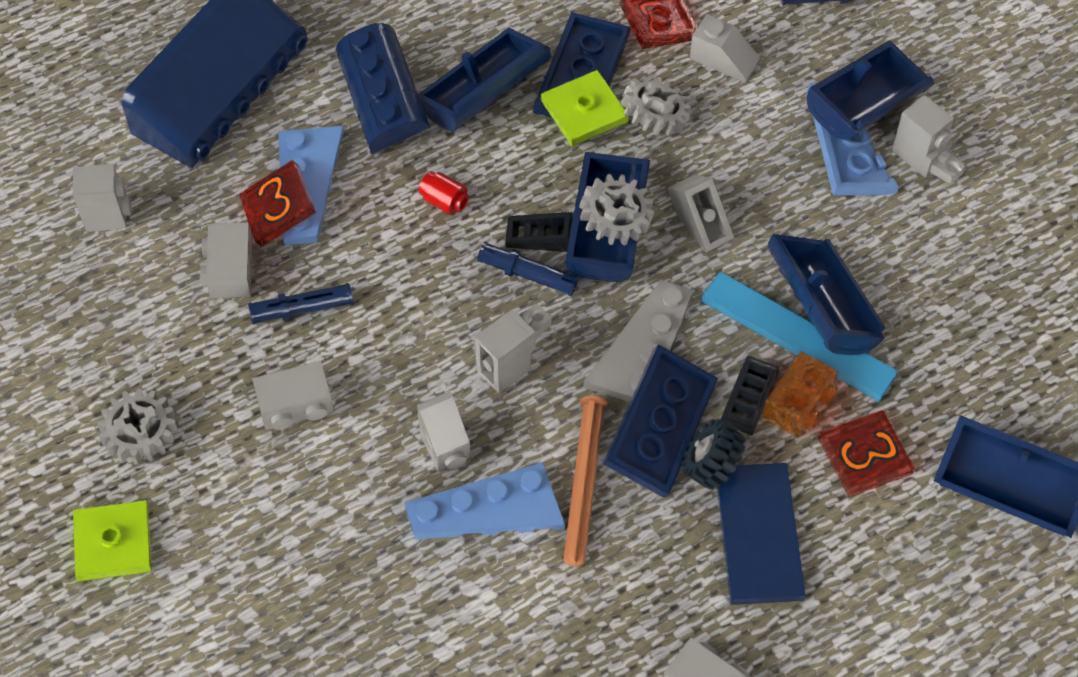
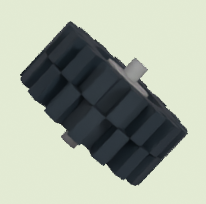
M712 419L709 425L705 423L702 426L701 432H696L694 435L696 437L693 442L690 441L688 444L690 449L684 453L683 457L686 459L682 461L683 473L708 489H714V486L718 488L721 486L722 481L726 482L729 479L728 474L730 471L734 473L736 462H740L742 459L740 453L745 451L743 444L746 442L743 434L720 419Z

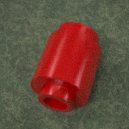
M429 171L421 180L418 188V193L423 196L424 201L449 215L462 212L469 201L467 186L441 172Z

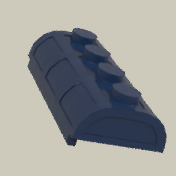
M385 23L370 24L346 35L337 43L335 49L371 154L430 128L394 28Z
M507 28L475 53L465 52L462 54V62L418 94L426 116L438 126L451 132L456 131L465 122L488 107L493 101L516 86L541 65L548 62L551 57L550 47L511 28Z
M889 40L811 86L807 94V105L813 117L835 138L846 140L852 138L871 124L876 123L895 109L903 106L920 93L928 90L934 85V80L931 76H927Z
M585 152L565 260L566 267L571 273L582 278L607 282L624 281L631 277L638 241L629 237L626 245H622L620 239H615L613 245H609L608 237L606 236L597 240V231L594 229L587 232L586 226L588 221L580 220L582 209L579 206L586 187H592L596 178H599L604 183L607 174H611L614 181H618L621 175H625L626 183L630 184L635 179L637 180L636 188L638 190L646 188L650 160Z
M779 234L771 236L768 242L769 252L779 266L780 273L786 278L793 289L794 296L801 302L807 312L810 322L820 333L824 340V345L829 351L834 354L860 355L872 350L884 340L885 337L882 332L885 326L830 239L823 241Z
M960 415L933 481L939 483L940 486L1059 535H1066L1072 538L1078 524V462Z

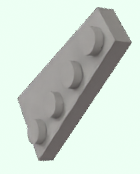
M661 280L586 377L583 387L630 402L653 349L659 344L670 351L672 350L690 304L693 290Z

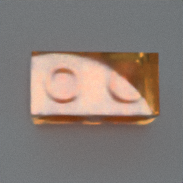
M801 351L766 400L762 418L799 439L805 429L811 431L821 415L818 412L823 403L829 405L836 395L838 387L834 384L838 371ZM805 382H813L818 386H809ZM795 407L799 409L801 412H792L787 408Z

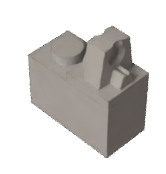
M923 95L902 112L892 151L925 178L932 173L948 184L955 182L965 169V165L951 152L953 141L950 140L952 137L950 131L954 117L926 95Z
M538 304L520 314L511 309L475 336L477 372L498 393L531 370V353L536 350V339L551 325L549 314Z

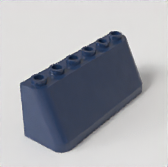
M209 0L126 88L122 97V107L131 135L186 166L193 168L199 160H204L208 156L211 147L219 138H224L228 134L232 123L239 116H244L247 113L251 102L258 95L266 92L270 81L278 73L281 74L285 71L289 60L296 53L303 51L308 41L306 29L273 0Z

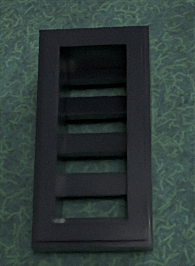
M573 212L508 216L506 247L567 252ZM520 226L525 227L524 237H518ZM533 227L538 228L537 236H532ZM547 228L551 229V235H546Z
M747 356L720 420L735 430L753 436L777 381L779 367L758 358ZM746 384L751 387L762 390V393L744 387V385ZM740 397L746 399L748 401L756 403L757 405H750L748 403L738 400V398ZM733 409L751 415V420L732 413Z

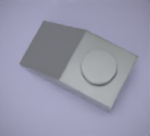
M708 14L705 15L692 35L691 60L745 83L760 62L758 54L734 25Z
M695 174L667 188L677 216L704 252L707 253L734 239L713 178Z
M449 391L418 404L421 439L438 472L444 469L454 470L461 467L467 459L471 458L470 442L451 392Z

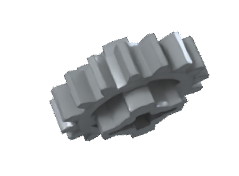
M642 76L640 81L634 78L631 84L627 85L621 102V106L626 107L624 114L633 116L632 124H642L643 131H647L648 128L653 129L654 134L657 136L660 131H663L667 136H670L672 131L677 134L680 133L690 117L691 106L686 104L688 101L686 96L679 95L681 89H672L669 87V81L662 84L659 82L658 77L655 76L652 81H649L646 76Z
M607 174L604 183L599 178H596L592 187H586L579 206L582 209L580 220L588 221L586 226L587 232L594 229L597 231V240H600L603 236L608 237L609 245H613L615 239H620L622 245H626L629 237L638 241L641 233L646 234L654 216V211L651 210L653 199H645L648 190L646 188L638 190L636 188L637 180L635 179L630 184L626 183L625 175H621L618 181H614L611 174Z
M140 388L136 390L135 396L132 397L124 391L122 392L123 400L120 402L114 398L110 400L113 407L111 410L102 409L101 413L104 420L97 423L101 432L99 434L103 446L106 447L108 454L113 456L117 453L122 463L129 456L132 457L134 464H139L140 457L146 456L147 460L151 462L153 461V452L157 451L160 454H165L166 451L163 444L174 443L171 432L178 430L174 420L176 418L172 407H169L165 397L158 399L153 390L147 396H143ZM135 419L138 421L140 425V433L137 431V428L135 427Z

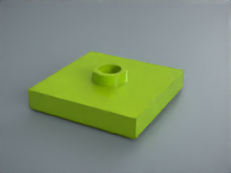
M598 70L541 93L542 103L571 147L623 125L629 119V116L624 114L625 109L621 106V103Z
M146 500L73 510L75 577L77 581L152 572L149 508Z

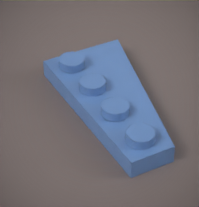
M810 83V85H809V87H808V89H807V94H808L809 88H810L811 86L815 85L816 83ZM814 118L833 195H889L897 192L899 186L895 179H890L885 171L886 163L881 154L876 155L870 144L872 138L867 129L860 131L850 139L841 140L831 135Z
M343 126L278 131L280 175L284 180L282 193L289 195L292 201L289 213L282 218L284 245L318 243L326 210V201L332 185V176L339 156L338 151L344 135ZM281 200V202H282V210H283V208H284V202Z
M543 463L405 502V509L415 539L461 537L463 534L471 533L493 535L503 531H519V533L534 532L535 529L551 528L552 531L565 530V523Z

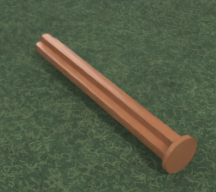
M585 396L580 400L583 412L563 558L565 564L579 567L585 563L603 413L608 408L607 400L598 396Z

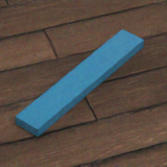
M722 272L718 273L702 295L701 301L878 402L881 401L897 376V370L867 353L860 355L832 353L826 348L823 338L810 321Z

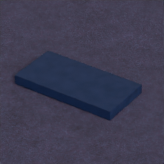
M571 12L533 106V113L552 118L541 101V93L595 70L599 71L610 87L630 36L631 27Z
M658 344L652 351L603 464L665 498L668 496L684 460V453L688 451V444L693 439L718 378Z
M787 463L735 465L736 470L734 473L730 471L728 474L729 479L726 482L722 481L721 486L717 488L730 605L804 601L806 595Z

